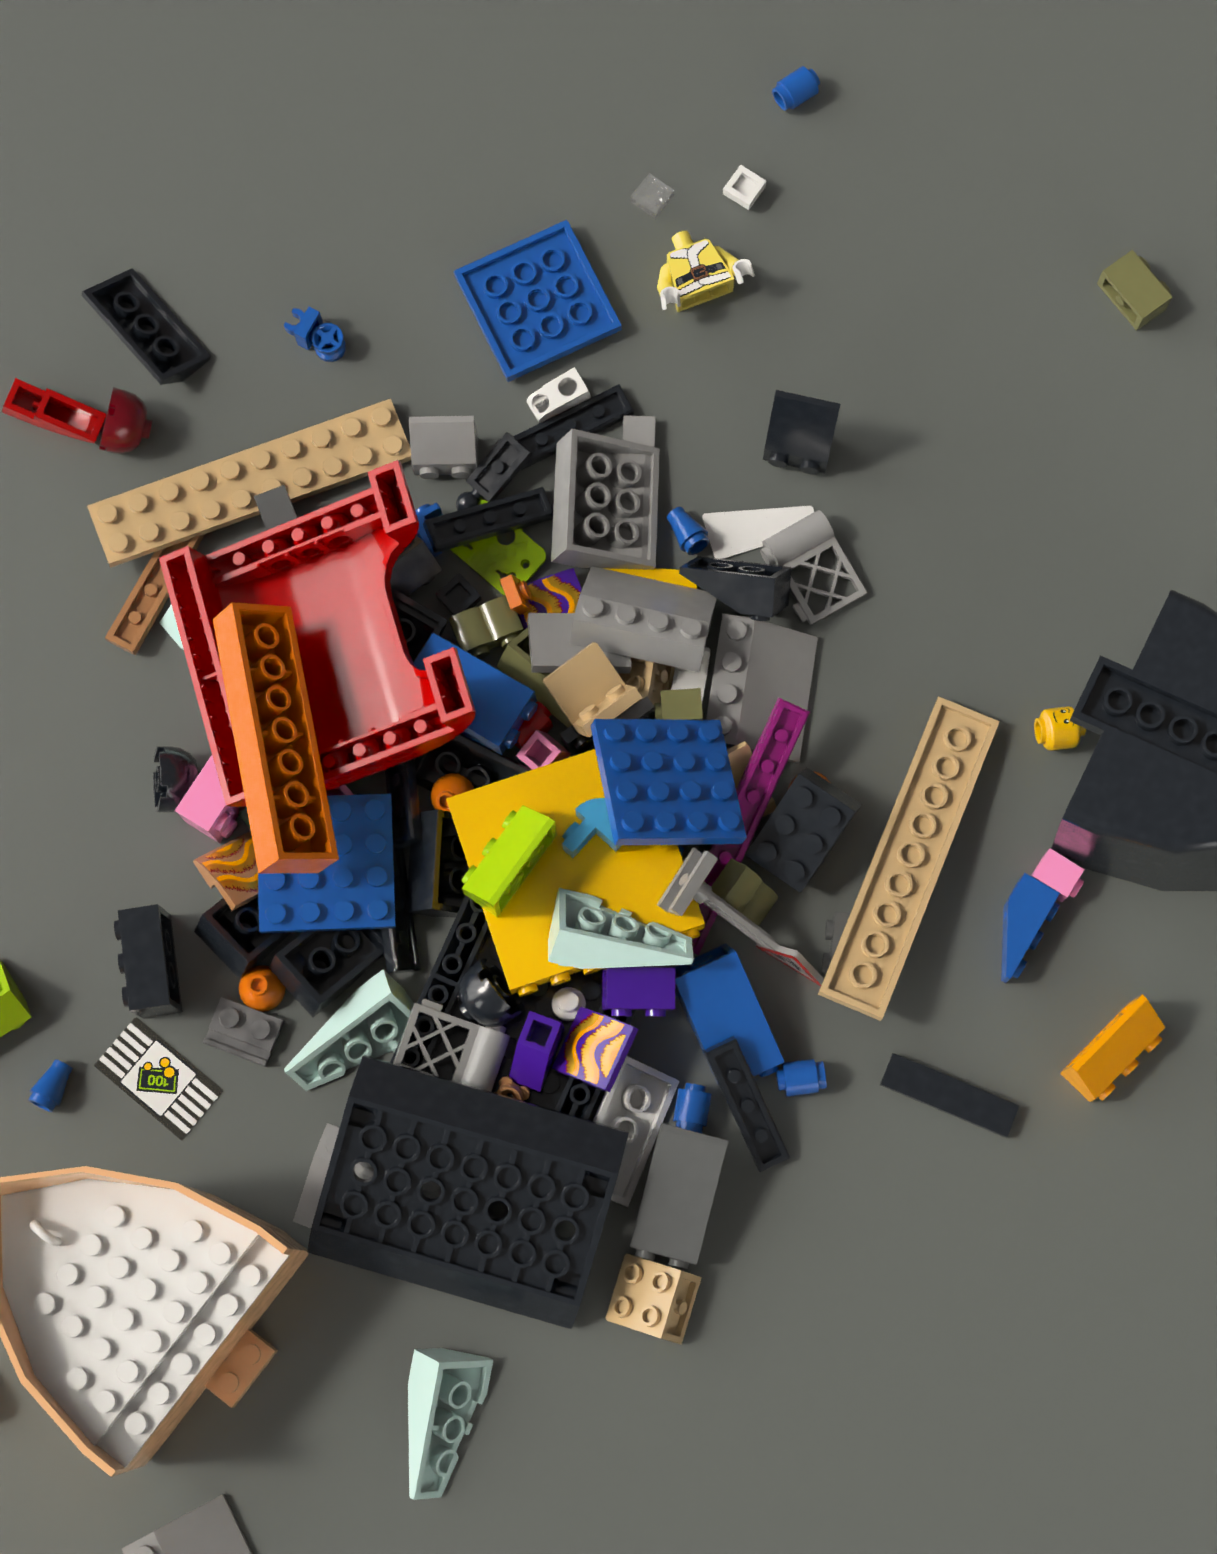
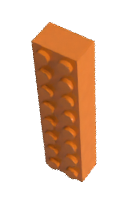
M232 602L213 619L258 874L320 873L339 860L292 610L291 607Z

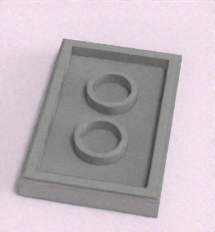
M528 613L531 673H552L585 648L570 644L575 613ZM603 651L617 673H630L632 667L631 657Z

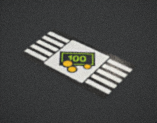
M137 1017L132 1020L94 1065L180 1140L187 1135L223 1092L219 1086Z

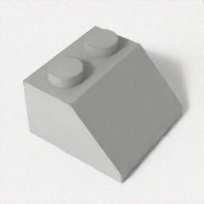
M474 416L409 417L411 462L415 476L420 475L423 479H435L439 475H452L454 478L464 479L468 478L478 467V435Z

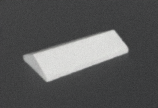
M628 1056L625 1058L611 1091H605L593 1122L629 1132L611 1198L612 1201L628 1207L659 1133L660 1125L663 1123L680 1082Z

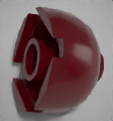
M113 387L99 450L118 454L128 453L139 446L142 438H149L153 420L146 419L147 408L143 400L136 394Z

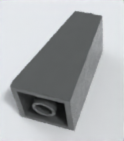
M661 1123L630 1248L636 1249L635 1256L655 1261L656 1255L670 1258L668 1265L686 1270L689 1269L690 1264L697 1265L728 1140Z

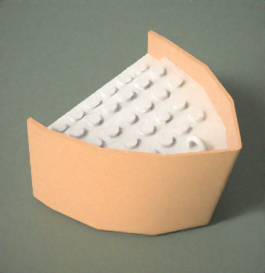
M88 1166L0 1177V1338L20 1383L82 1454L110 1477L145 1466L206 1388L229 1407L233 1408L237 1405L278 1351L256 1334L252 1328L309 1253H307L305 1247L276 1226L213 1194L175 1182Z

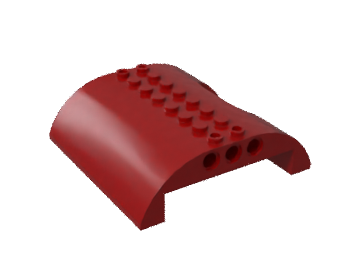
M399 460L367 472L372 488L213 553L204 555L186 546L159 557L226 806H246L213 619L232 602L291 607L326 791L432 751L461 734L474 720L476 711L457 648L452 647L424 658L423 662L426 670L418 669L409 655L396 611L390 584L392 569L399 555L412 542L419 529V521Z

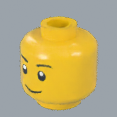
M1067 706L1043 710L1040 717L1036 718L1034 722V732L1038 744H1043L1048 751L1077 747L1081 736H1085L1086 728L1070 722L1074 708Z

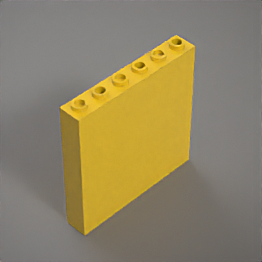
M595 749L446 798L469 868L472 865L479 866L485 857L482 855L485 846L493 837L495 839L500 837L505 830L502 824L512 810L518 812L522 805L550 817L556 824V838L498 918L482 907L511 995L517 992L519 997L530 995L539 990L538 985L551 982V985L555 986L571 980L570 975L583 970L584 975L603 969H579L548 962V938L559 888L593 895L602 899L601 905L618 913L623 908L632 912L631 917L647 925L650 922H656L692 939L699 937V931L705 927L698 902L694 899L682 916L667 913L657 906V903L683 864L677 845H622L617 851H614L595 834L574 858L563 850L562 843L565 839L562 836L574 822H577L579 825L582 822L576 817L575 809L588 800L605 798Z

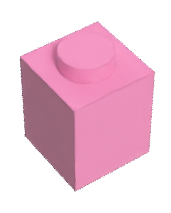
M536 730L516 756L533 770L566 759L571 753L548 733Z
M1049 848L1031 876L1059 892L1057 900L1063 902L1068 896L1074 898L1084 883L1080 876L1085 869Z

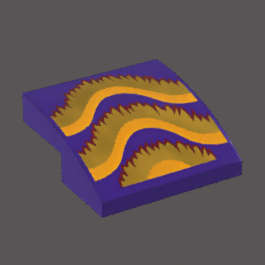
M574 568L528 583L527 585L532 595V598L529 599L532 610L521 615L517 613L525 630L528 628V613H575L582 588Z
M580 1007L552 1069L581 1080L590 1086L610 1092L639 1029L598 1012Z

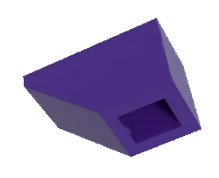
M529 1011L517 1042L509 1077L513 1079L514 1083L538 1092L542 1091L565 1031L562 1022Z

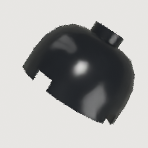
M157 746L154 753V762H159L160 766H156V772H153L154 804L157 807L156 811L176 812L175 809L202 769H198L195 758L188 751L172 746Z
M483 958L470 967L460 981L459 997L463 1003L460 1005V1010L470 1022L476 1020L481 1025L487 1027L503 1026L523 1013L524 1005L522 1001L518 1005L516 1004L513 997L517 993L511 995L504 973L495 964L488 968L485 965L487 959Z

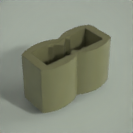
M506 595L490 600L479 607L462 611L449 618L450 626L459 647L478 659L487 657L490 654L489 650L495 647L502 646L503 649H506L507 645L524 631L517 613L510 609Z
M733 859L729 860L711 886L712 892L758 926H760L778 899L777 894L763 883L762 879L753 870Z

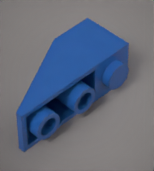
M1026 873L1020 877L1003 906L1001 981L1007 983L1012 976L1018 979L1027 964V961L1022 959L1028 948L1034 950L1044 934L1039 931L1045 919L1051 922L1060 907V904L1055 902L1060 893Z

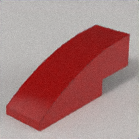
M15 378L2 409V413L24 422L95 444L107 415L51 389L46 388V390H42Z

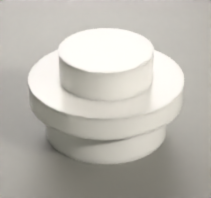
M571 987L560 989L552 999L554 1014L564 1021H573L579 1008H585L586 1006L583 994Z

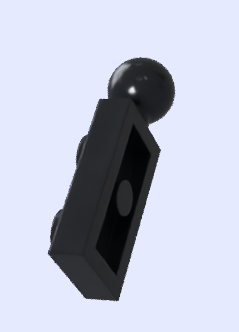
M506 432L466 480L473 487V490L458 496L456 500L457 511L480 505V500L483 497L488 502L494 501L533 454L514 436Z

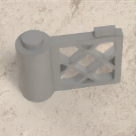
M820 510L762 541L764 548L760 550V553L766 564L791 567V570L797 566L812 569L807 586L795 583L792 577L790 580V591L797 602L792 607L801 623L807 620L811 626L867 594L837 542L828 519ZM829 548H832L838 558L835 570L818 566L820 553ZM815 557L813 564L806 562ZM841 565L846 573L839 572ZM816 571L833 575L829 592L812 587ZM841 577L850 580L857 592L848 597L834 594L837 578ZM800 590L806 591L805 597L802 596ZM810 592L828 597L825 610L816 615H813L807 604ZM832 599L839 600V602L830 606Z
M423 999L421 1004L414 1003L393 1064L421 1071V1069L429 1066L432 1072L431 1075L438 1076L433 1063L450 1055L456 1067L452 1081L492 1092L510 1036L505 1034L506 1027H484L441 1012L443 1005L427 999ZM419 1012L432 1016L438 1030L420 1038L415 1027ZM439 1019L451 1024L442 1028ZM456 1025L468 1029L469 1032L465 1044L452 1049L444 1031ZM413 1032L416 1041L408 1044ZM440 1033L448 1052L431 1060L423 1041ZM418 1044L426 1063L416 1068L401 1064L406 1049ZM462 1050L458 1061L455 1053Z

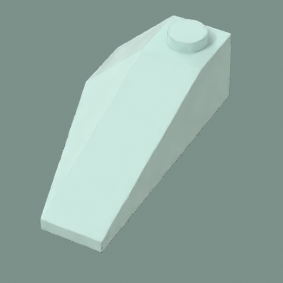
M562 888L558 889L548 938V962L579 969L692 964L694 958L691 937L656 922H650L647 925L631 917L632 912L621 908L618 913L601 905L603 900L593 895Z
M384 969L360 986L284 1068L285 1073L304 1090L308 1091L344 1076L346 1070L360 1065L363 1055L377 1058L391 1051L394 1053L407 1025L414 1005L413 1001L399 983Z
M444 1348L414 1349L408 1380L409 1496L411 1499L420 1500L442 1497L459 1458L456 1453L463 1435H469L473 1424L469 1421L477 1403L482 1405L487 1395L493 1359Z

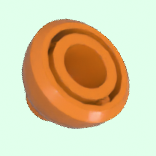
M446 774L440 777L432 787V805L435 810L439 809L450 812L446 798L475 788L466 777L460 774Z
M258 965L252 967L241 977L239 995L247 1007L265 1012L274 1009L280 1004L285 995L286 987L269 969V966Z

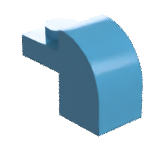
M605 798L591 799L579 805L575 812L576 817L582 822L580 825L574 822L562 836L565 839L562 843L563 850L572 858L580 852L595 834L614 851L621 847L614 846Z

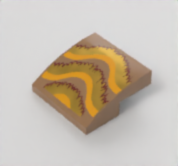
M250 832L194 859L193 863L211 889L217 887L232 911L259 897L258 868Z

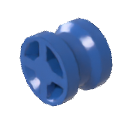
M324 323L315 328L312 333V342L317 356L326 362L339 360L346 351V343L341 329L332 323ZM326 345H333V347L324 348Z

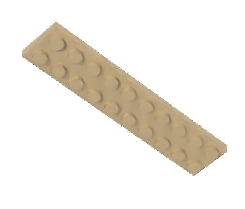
M390 398L90 504L87 507L111 568L187 541L195 536L203 535L259 515L260 512L254 496L285 485L293 503L368 476L367 472L393 461L399 460L401 464L411 461V448Z
M938 696L818 995L879 1021L883 1019L1000 721Z

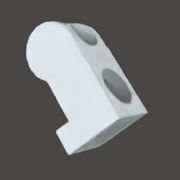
M574 367L532 393L527 399V404L537 421L541 423L590 399L591 395Z

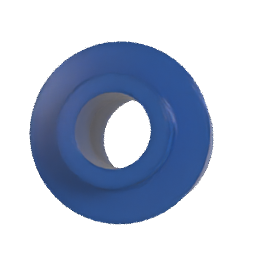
M801 66L778 81L776 87L772 89V94L782 110L795 109L818 94L820 80L813 69Z
M814 1059L785 1062L782 1063V1070L776 1071L778 1090H785L786 1097L819 1093V1089L827 1088L823 1061L815 1062Z
M686 1083L685 1089H678L673 1121L676 1122L675 1127L702 1134L703 1127L707 1126L712 1095L705 1092L706 1086Z

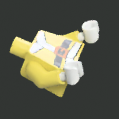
M681 231L671 238L676 250L667 254V263L660 269L657 290L661 297L663 310L667 309V304L675 303L677 312L733 292V276L736 277L737 283L741 284L744 282L742 276L748 274L754 277L755 274L750 260L737 259L720 246H713L709 239L693 243L689 232Z

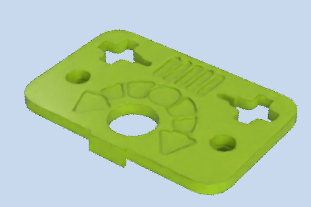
M480 500V504L488 502L486 500ZM522 528L514 530L515 540L509 545L500 544L497 536L469 543L473 548L472 550L463 545L450 549L502 595H505L501 587L500 575L496 571L499 570L502 574L505 573L506 575L514 573L516 578L527 583L546 561L544 549L526 535ZM528 563L529 567L524 568L523 564Z

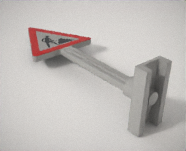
M692 848L657 903V906L667 913L682 916L693 899L699 904L704 903L755 941L757 948L821 986L824 978L800 952L777 944L770 934L712 892L711 886L705 883L704 880L718 858L709 851H704L702 854L696 848Z

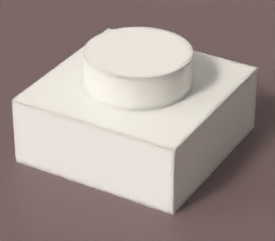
M740 165L723 188V195L749 210L766 187L767 181Z

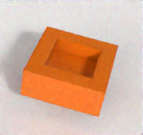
M512 574L500 579L511 610L520 615L532 610L529 603L532 595L524 580L521 581Z

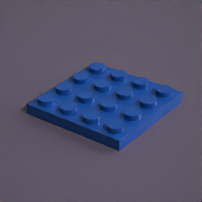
M564 220L453 271L507 382L622 330V325L568 220Z
M594 719L591 724V731L614 846L742 844L747 838L720 720Z
M391 794L327 796L339 860L320 873L258 874L260 933L396 928Z

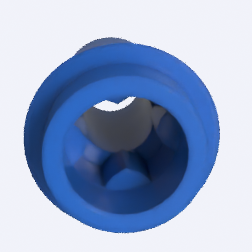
M677 507L669 512L667 520L671 524L680 549L687 552L688 555H695L704 550L710 542L707 537L708 531L687 514L683 507Z
M55 1059L49 1069L29 1090L32 1094L28 1100L43 1110L53 1112L55 1107H59L65 1087L73 1068Z

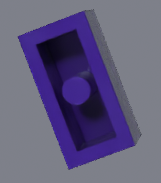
M618 967L602 969V1010H611V1016L630 1017L632 1016V1010H645V1017H666V1010L675 1009V968Z

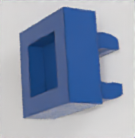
M309 306L305 313L298 308H293L291 311L292 315L299 319L300 322L297 325L285 322L284 328L288 334L295 336L298 346L309 350L313 344V331L319 325L324 324L321 314Z

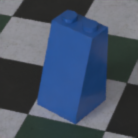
M433 633L414 661V665L420 670H426L423 662L424 658L452 647L457 648L476 711L471 725L461 734L503 755L506 748L511 749L520 736L518 729L524 720L529 721L535 714L538 707L535 691Z
M725 943L694 957L690 965H676L672 967L675 968V993L702 1051L734 1036L753 1076L759 1074L760 1077H765L778 1070L777 1065L784 1063V1059L738 954L733 948Z

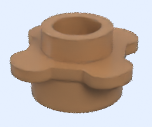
M504 1076L500 1079V1087L497 1092H494L504 1096L511 1093L514 1099L521 1101L527 1100L530 1096L528 1087L517 1085L509 1076Z

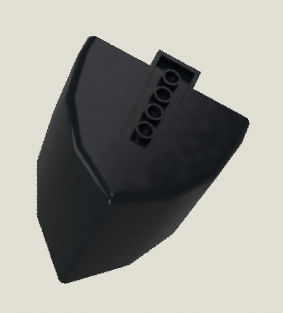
M1171 590L1134 668L1130 669L1100 655L1074 709L1070 722L1101 735L1062 817L1051 849L1081 868L1160 891H1217V612L1202 602Z

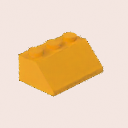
M1142 994L1130 1001L1060 1074L1089 1102L1097 1097L1103 1101L1116 1088L1112 1082L1121 1073L1126 1077L1137 1067L1139 1062L1135 1058L1144 1049L1148 1053L1151 1052L1162 1041L1159 1034L1166 1027L1148 999Z

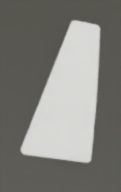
M812 506L716 512L704 513L702 518L708 531V538L714 557L724 559L763 547L762 541L814 513V509Z

